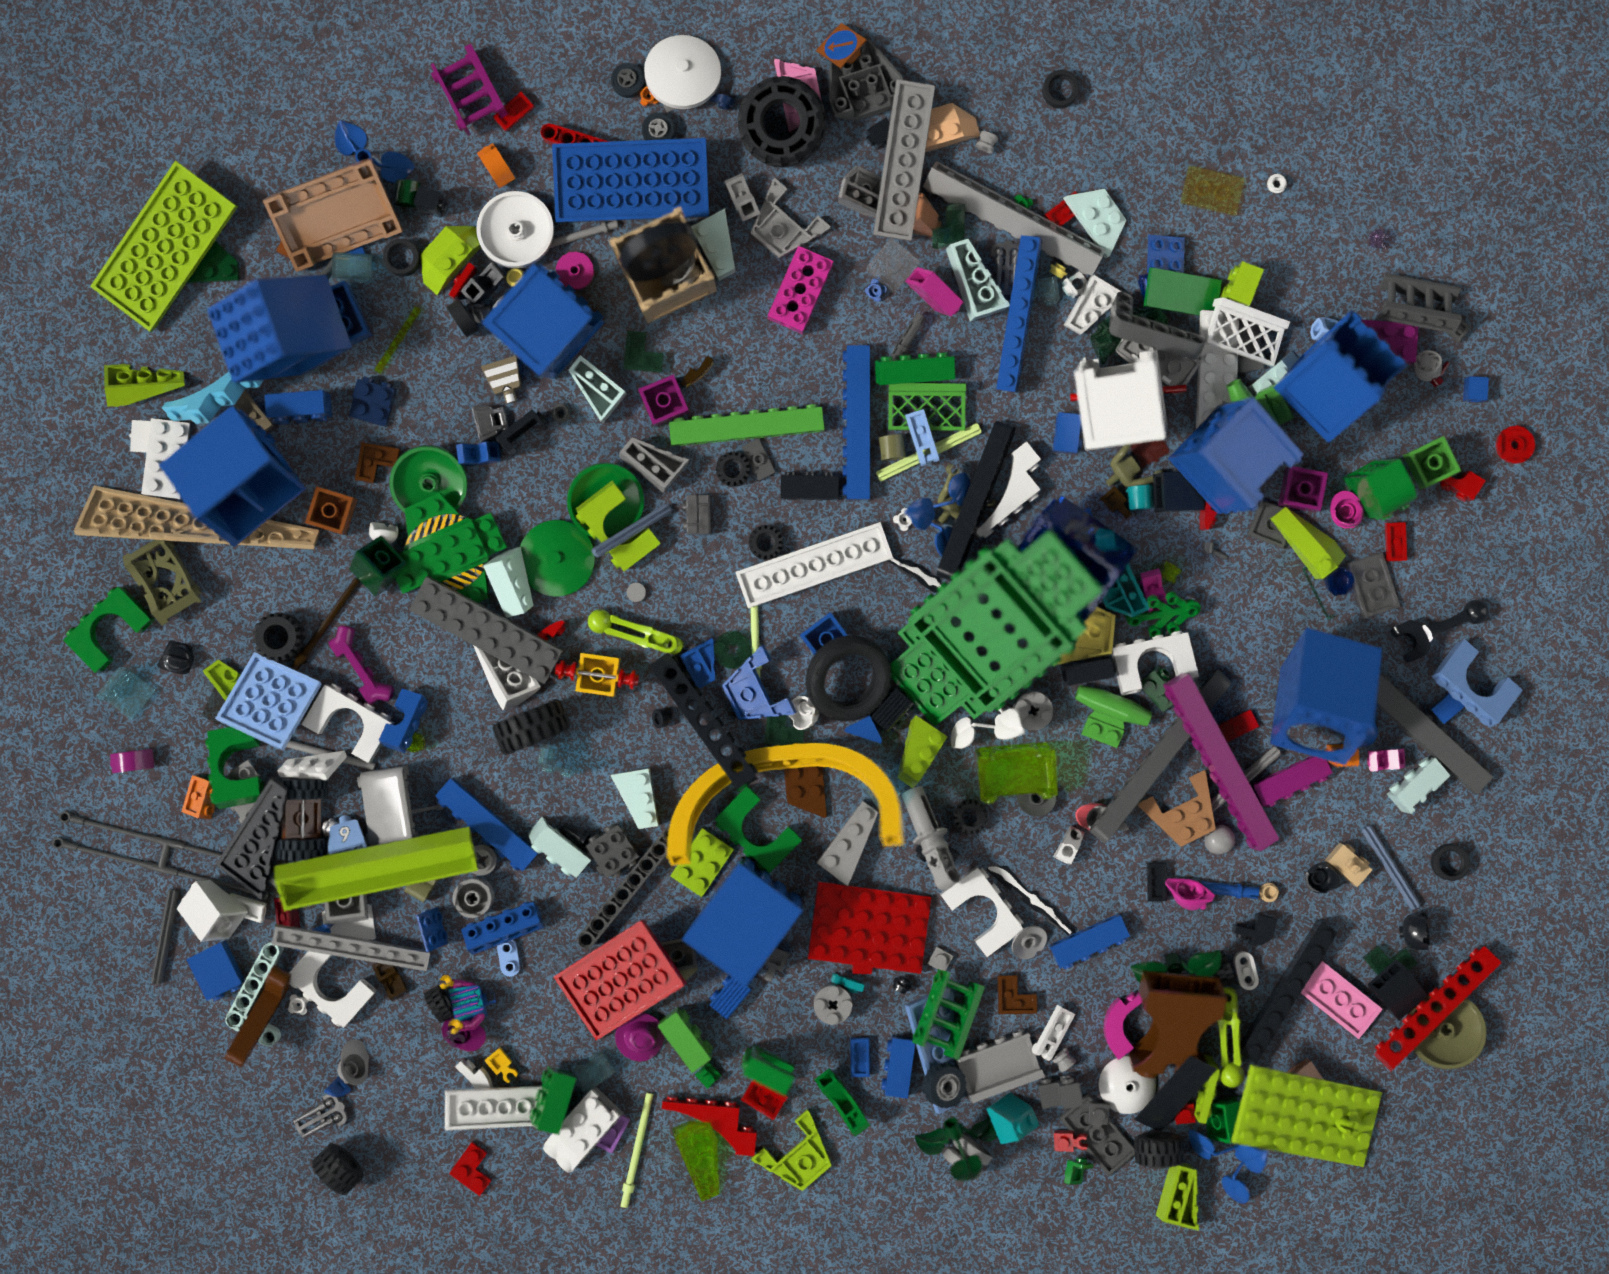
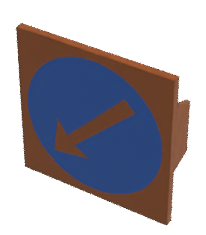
M840 23L816 49V52L839 68H842L847 62L852 64L861 55L860 48L867 40L843 23Z

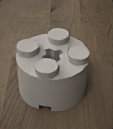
M1039 692L1023 693L1016 699L1013 705V709L1020 715L1022 727L1028 730L1044 728L1049 724L1053 716L1051 701L1047 696ZM1030 706L1037 708L1035 716L1028 713L1031 710Z
M468 878L455 888L453 904L462 916L468 918L479 917L486 913L493 905L495 898L493 887L483 878ZM473 893H475V896L478 897V899L474 902L473 898L470 897V895H472Z
M828 983L821 986L815 993L813 1001L814 1011L821 1021L835 1025L848 1018L852 1010V999L849 991L843 985ZM829 1000H836V1007H829Z

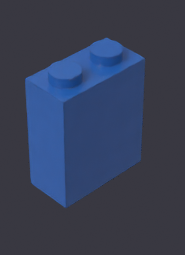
M226 940L186 959L206 1001L212 998L216 1001L225 996L224 992L230 990L232 993L242 988L241 984L245 982Z

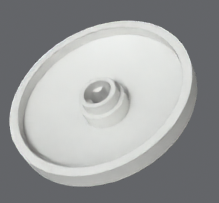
M676 35L660 41L649 52L645 62V81L649 91L659 102L668 107L676 109L698 107L715 94L720 84L721 65L717 54L710 45L693 36Z
M520 191L505 192L491 199L483 207L477 221V237L484 253L492 261L508 268H522L536 263L548 252L554 238V223L548 208L537 197Z

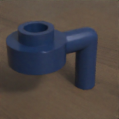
M714 94L708 101L717 103L721 109L729 110V108H734L736 100L724 94Z

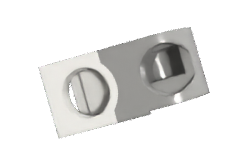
M1070 825L1053 857L1066 864H1072L1085 832Z

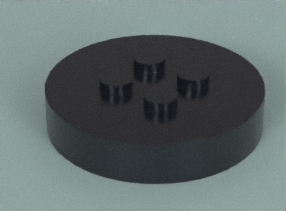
M682 221L660 223L633 237L621 250L619 262L630 280H653L671 273L687 262L696 251L698 242L687 223Z

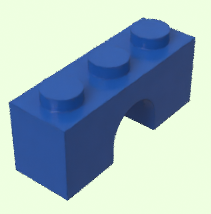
M402 688L394 706L405 714L404 719L397 725L386 723L378 741L387 748L405 753L412 743L414 732L419 728L422 714L427 710L428 701L421 694Z

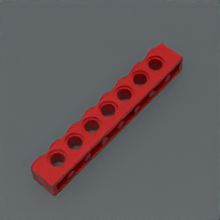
M1485 946L1480 950L1476 948L1469 955L1471 959L1467 963L1463 960L1455 968L1458 972L1454 976L1449 974L1442 981L1445 985L1441 989L1436 987L1429 994L1431 998L1427 1002L1423 1000L1416 1007L1418 1011L1413 1016L1409 1013L1402 1020L1404 1025L1400 1029L1395 1027L1388 1034L1391 1038L1387 1042L1382 1040L1375 1047L1377 1051L1374 1053V1056L1390 1072L1502 963ZM1472 964H1478L1481 967V972L1474 971ZM1460 976L1465 977L1468 984H1460L1458 978ZM1445 990L1453 991L1454 998H1448L1445 995ZM1432 1003H1438L1441 1011H1434L1431 1006ZM1418 1016H1424L1427 1019V1025L1420 1024ZM1405 1029L1413 1031L1414 1037L1407 1038L1404 1034ZM1391 1043H1398L1400 1045V1051H1393L1391 1049Z

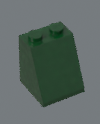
M379 536L356 551L349 570L376 597L392 584L407 565V562L382 536Z

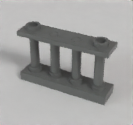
M1385 273L1379 289L1388 291V301L1385 300L1379 313L1380 320L1456 333L1462 321V315L1453 313L1452 303H1455L1461 287ZM1396 292L1407 294V304L1396 303ZM1415 296L1426 298V308L1415 306ZM1433 299L1444 301L1445 312L1434 310Z

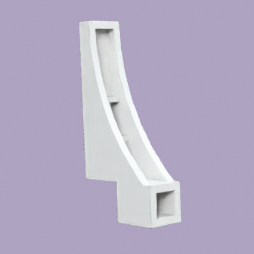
M1027 441L1011 453L1012 466L1006 490L992 515L977 530L976 535L978 538L981 536L984 538L988 537L994 532L992 528L996 524L999 526L1003 525L1009 520L1007 516L1011 512L1014 514L1018 513L1024 508L1022 504L1025 501L1031 502L1039 496L1037 492L1040 488L1026 471L1028 470L1031 473L1039 466L1037 462L1041 459Z

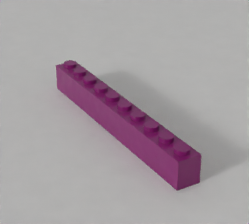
M1181 673L1163 684L1166 697L1175 706L1173 708L1174 712L1178 717H1181L1184 723V730L1191 735L1194 748L1199 750L1202 756L1201 761L1209 768L1211 772L1210 777L1213 782L1219 786V793L1227 801L1229 812L1236 817L1238 821L1237 826L1245 834L1248 846L1251 849L1262 851L1279 840L1190 674Z

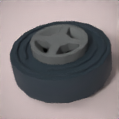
M622 63L613 70L611 86L615 93L624 98H633L641 93L645 85V76L641 68L632 63Z

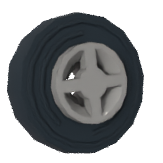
M661 112L648 115L644 119L641 129L644 140L673 139L676 131L674 121L670 116Z

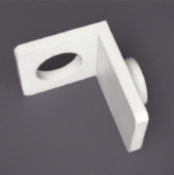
M1078 271L1069 279L1066 278L1063 281L1062 289L1067 296L1071 295L1074 299L1082 293L1088 281ZM1079 278L1083 281L1081 289L1074 288L1072 285L1074 279Z

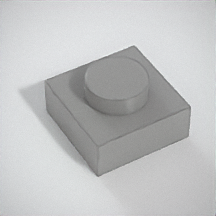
M936 946L927 964L936 969L946 971L953 955Z

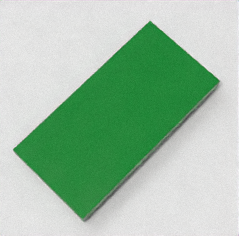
M1151 267L1148 272L1144 306L1200 316V311L1202 310L1214 311L1215 307H1212L1214 299L1220 297L1222 280Z

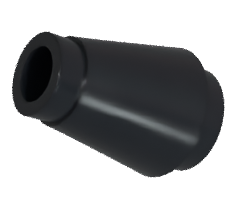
M565 823L561 829V833L577 847H584L591 836L588 830Z

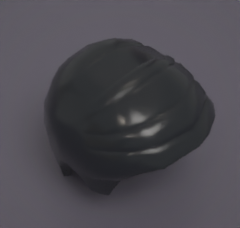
M1324 862L1313 865L1305 875L1307 887L1310 891L1318 894L1336 889L1340 882L1337 870L1331 864Z

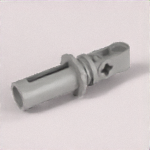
M915 787L901 795L918 836L913 840V844L922 846V854L927 860L934 882L940 890L944 891L960 881V874L948 849V843L943 838L948 830L938 826L923 787Z

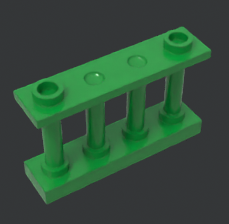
M938 969L918 1027L914 1031L912 1043L925 1047L926 1042L945 1049L943 1055L959 1060L985 987L970 981L968 986L950 980L951 973ZM946 986L964 993L961 1005L943 998ZM939 1005L958 1012L954 1023L936 1016ZM933 1023L951 1030L948 1041L929 1034Z

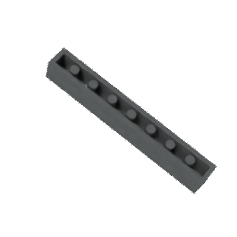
M1379 673L1376 706L1433 758H1436L1470 792L1479 794L1493 778L1489 774L1490 770L1483 764L1479 765L1475 761L1476 757L1471 752H1465L1458 740L1455 738L1451 739L1447 735L1448 732L1445 728L1432 722L1433 718L1428 713H1422L1418 709L1419 705L1412 699L1408 700L1401 688L1398 686L1394 687L1389 683L1391 680L1384 673Z

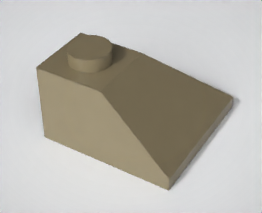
M682 939L660 942L685 981L698 970L696 950Z

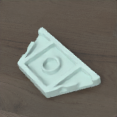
M1101 189L1065 196L1063 198L1093 242L1106 250L1104 253L1105 258L1109 257L1126 219L1107 191Z

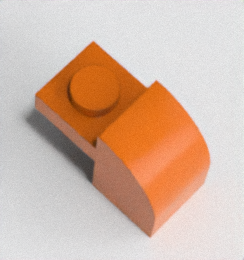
M493 143L485 146L477 153L499 189L516 179Z

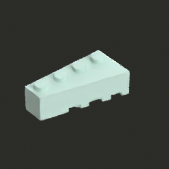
M969 239L950 244L946 251L970 322L1007 310L1010 306L1009 302L1003 297L998 285L996 286L990 272L984 267L981 258Z

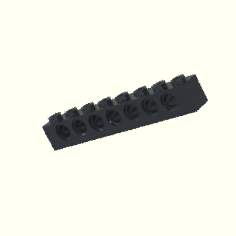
M669 653L664 654L649 665L651 670L738 792H740L758 779L756 776L757 769L752 762L750 764L746 762L744 758L747 755L742 748L739 747L737 749L733 744L736 740L730 732L726 733L722 727L725 725L719 716L716 718L711 713L713 708L709 702H703L700 698L703 694L697 686L693 687L689 681L692 679L686 670L683 672L678 666L681 663L676 656L673 655L671 657ZM670 671L677 672L676 677L673 679L667 678V674ZM681 686L688 687V691L685 694L678 693V689ZM697 701L699 703L698 708L690 709L689 704ZM702 717L710 718V722L707 725L700 724ZM714 732L721 733V737L717 741L711 739V735ZM726 747L732 749V753L729 756L722 755V750ZM736 763L743 764V769L739 772L733 770V766Z

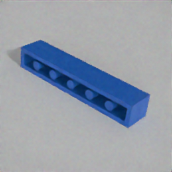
M450 778L435 795L438 798L437 802L442 807L450 808L453 811L451 814L457 820L461 821L462 819L467 823L466 827H469L471 832L480 834L482 836L480 839L486 845L494 846L496 848L495 852L503 859L505 857L511 861L510 865L515 870L524 871L539 854L531 847V844L454 778Z

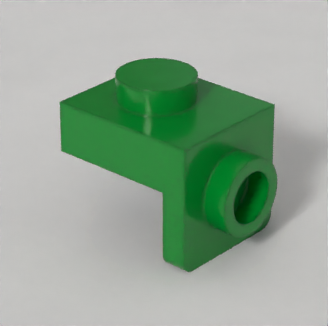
M1083 1157L1068 1160L1064 1183L1069 1185L1082 1184L1084 1169H1092L1094 1164L1087 1162L1088 1159Z

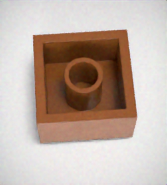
M316 486L305 523L347 536L358 499Z

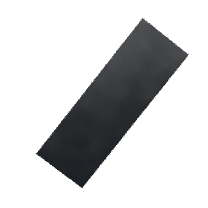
M1189 1056L1134 1120L1157 1131H1162L1217 1068Z

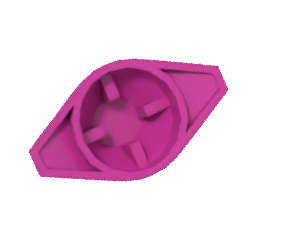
M1167 878L1165 882L1177 904L1187 910L1206 909L1207 903L1212 902L1215 897L1205 886L1191 879Z

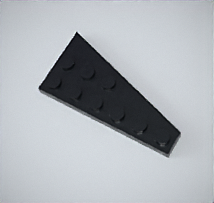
M275 777L270 779L215 864L259 899L265 897L290 789Z

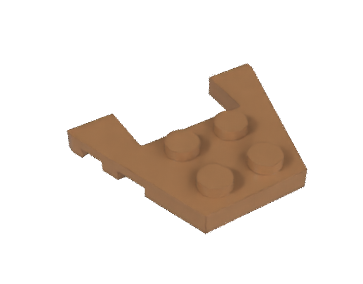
M1205 770L1189 777L1198 795L1197 797L1165 813L1161 812L1153 796L1137 804L1180 847L1216 830Z

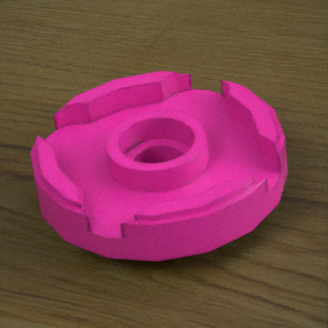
M569 252L559 259L556 273L561 276L558 280L566 287L569 284L575 290H581L592 281L594 266L585 254ZM572 268H578V272L575 274L571 273Z

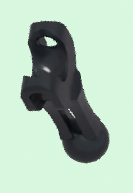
M1471 600L1464 606L1463 611L1449 619L1429 625L1408 620L1391 629L1390 633L1395 638L1406 635L1412 639L1414 645L1412 650L1403 656L1405 663H1410L1422 658L1429 652L1431 641L1436 636L1467 622L1480 624L1487 619L1489 610L1483 601Z

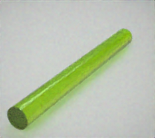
M416 306L414 307L374 371L381 374L422 311Z

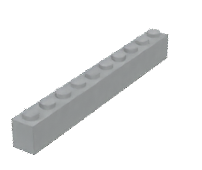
M938 161L931 168L923 185L929 193L943 197L946 202L960 206L963 211L977 215L980 220L994 224L996 228L1011 233L1017 239H1020L1021 235L1040 237L1043 240L1041 249L1047 255L1061 259L1064 264L1078 268L1083 274L1092 276L1106 251Z

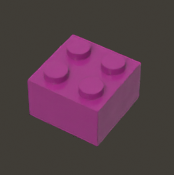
M674 374L638 389L654 427L690 413Z
M1289 466L1286 467L1278 505L1315 513L1321 511L1328 473L1295 466L1291 468Z

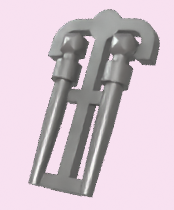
M1009 240L1004 243H996L991 249V255H997L995 264H997L996 286L998 285L999 288L1001 284V270H1005L1004 290H1001V293L1004 295H1011L1012 291H1008L1009 270H1013L1014 281L1019 250H1013V266H1009L1010 250L1012 248H1019V244H1013ZM997 247H1004V249L1006 250V263H1005V266H1002V264H1003V257H1002V255H1003L1004 251H1003L1002 248H998V249L995 251V249H996Z
M326 1094L323 1096L326 1102H321L317 1107L293 1120L295 1128L301 1137L305 1138L328 1125L331 1126L336 1121L337 1125L341 1126L348 1119L345 1103L340 1101L338 1097ZM336 1103L334 1108L323 1114L321 1113V1111L328 1108L327 1106H332ZM335 1111H338V1112H339V1113H336V1114L334 1115V1117L331 1116V1117L327 1118L326 1121H325L324 1117L330 1115L331 1113H333V1112H335ZM317 1113L318 1116L300 1126L299 1121ZM319 1120L322 1122L321 1124L304 1133V1128L312 1125L313 1123Z

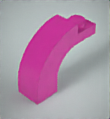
M1139 992L1128 994L1125 997L1126 1001L1124 1003L1119 997L1115 999L1105 1015L1104 1036L1109 1048L1118 1060L1134 1049L1124 1035L1123 1022L1128 1013L1142 1003Z

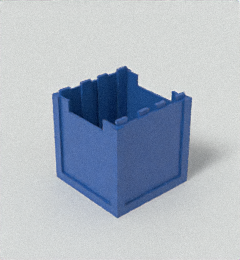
M533 263L481 323L535 373L542 377L555 379L604 325L605 322L602 320L604 316L598 310L594 313L587 306L589 302L582 296L578 298L574 294L576 290L569 284L566 287L558 279L561 276L554 270L550 272L541 264L536 266Z
M1353 310L1347 313L1303 353L1273 387L1328 443L1380 400L1389 381L1407 366L1406 361L1400 355L1396 356L1389 349L1390 345L1384 339L1381 341L1376 336L1378 333L1372 327L1368 328L1361 321L1363 318Z
M1253 397L1219 405L1168 459L1217 514H1229L1231 511L1236 513L1240 510L1241 512L1248 509L1256 510L1258 508L1256 506L1257 503L1264 497L1258 491V488L1283 463L1291 468L1295 463L1302 461L1300 458L1304 454Z

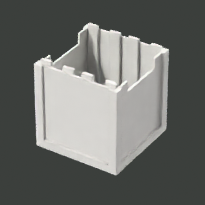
M1150 347L1149 351L1139 352L1140 362L1100 368L1099 359L1087 360L1086 357H1083V360L1080 361V365L1074 373L1086 449L1165 439L1168 423L1158 350H1153V347Z

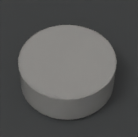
M632 583L628 586L627 597L631 601L640 602L645 598L646 589L642 584Z

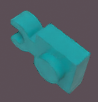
M833 973L831 982L847 987L846 990L855 994L858 991L863 992L864 982Z

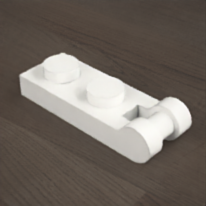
M1057 1005L1038 1042L1033 1045L1032 1053L1038 1056L1042 1055V1058L1048 1061L1051 1060L1075 1014Z

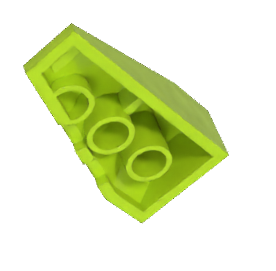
M128 364L104 365V388L107 407L130 405L185 386L184 371L159 369L157 372H151L145 366H142L141 370H131V365Z
M1284 507L1270 518L1315 579H1324L1346 557L1335 540L1289 508Z

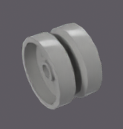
M963 1134L960 1143L966 1158L977 1155L981 1159L982 1165H988L993 1158L991 1153ZM954 1140L953 1143L957 1148L948 1146L943 1153V1157L952 1165L958 1160H963L958 1145ZM981 1170L980 1174L975 1178V1180L979 1179V1177L983 1173V1170Z

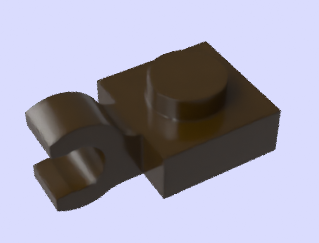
M1115 486L1100 498L1112 513L1118 509L1126 519L1132 515L1124 506L1127 499Z

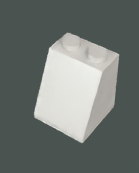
M211 880L195 881L177 908L201 942L230 938L248 913L247 908L234 900L233 897Z

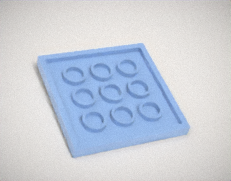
M254 652L215 719L284 751L322 684L311 677L273 660H268L266 657H262Z

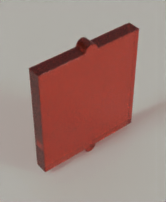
M1162 439L1136 442L1131 446V450L1142 468L1153 461L1157 462L1158 458L1170 452Z

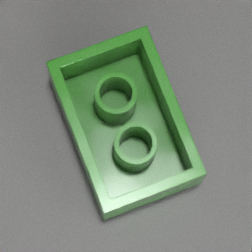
M677 1007L659 1021L658 1027L693 1073L711 1060L713 1047L708 1040L703 1041L700 1035L702 1033L696 1024L692 1026L689 1022L690 1016L684 1008L681 1010Z

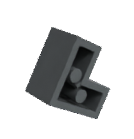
M1063 1074L1060 1075V1079L1055 1080L1052 1077H1046L1037 1083L1040 1103L1043 1109L1062 1106L1064 1109L1083 1106L1080 1084L1075 1076Z

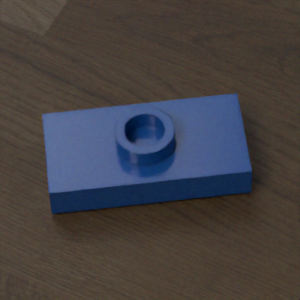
M850 1037L851 1077H870L869 1037Z

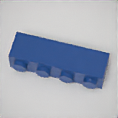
M1116 914L1054 942L1049 947L1058 967L1068 969L1075 965V961L1080 959L1085 961L1092 957L1091 954L1097 951L1103 953L1109 950L1110 945L1125 943L1127 941L1126 938L1130 937L1121 915Z

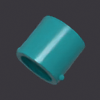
M1152 485L1127 487L1129 510L1154 508V487Z

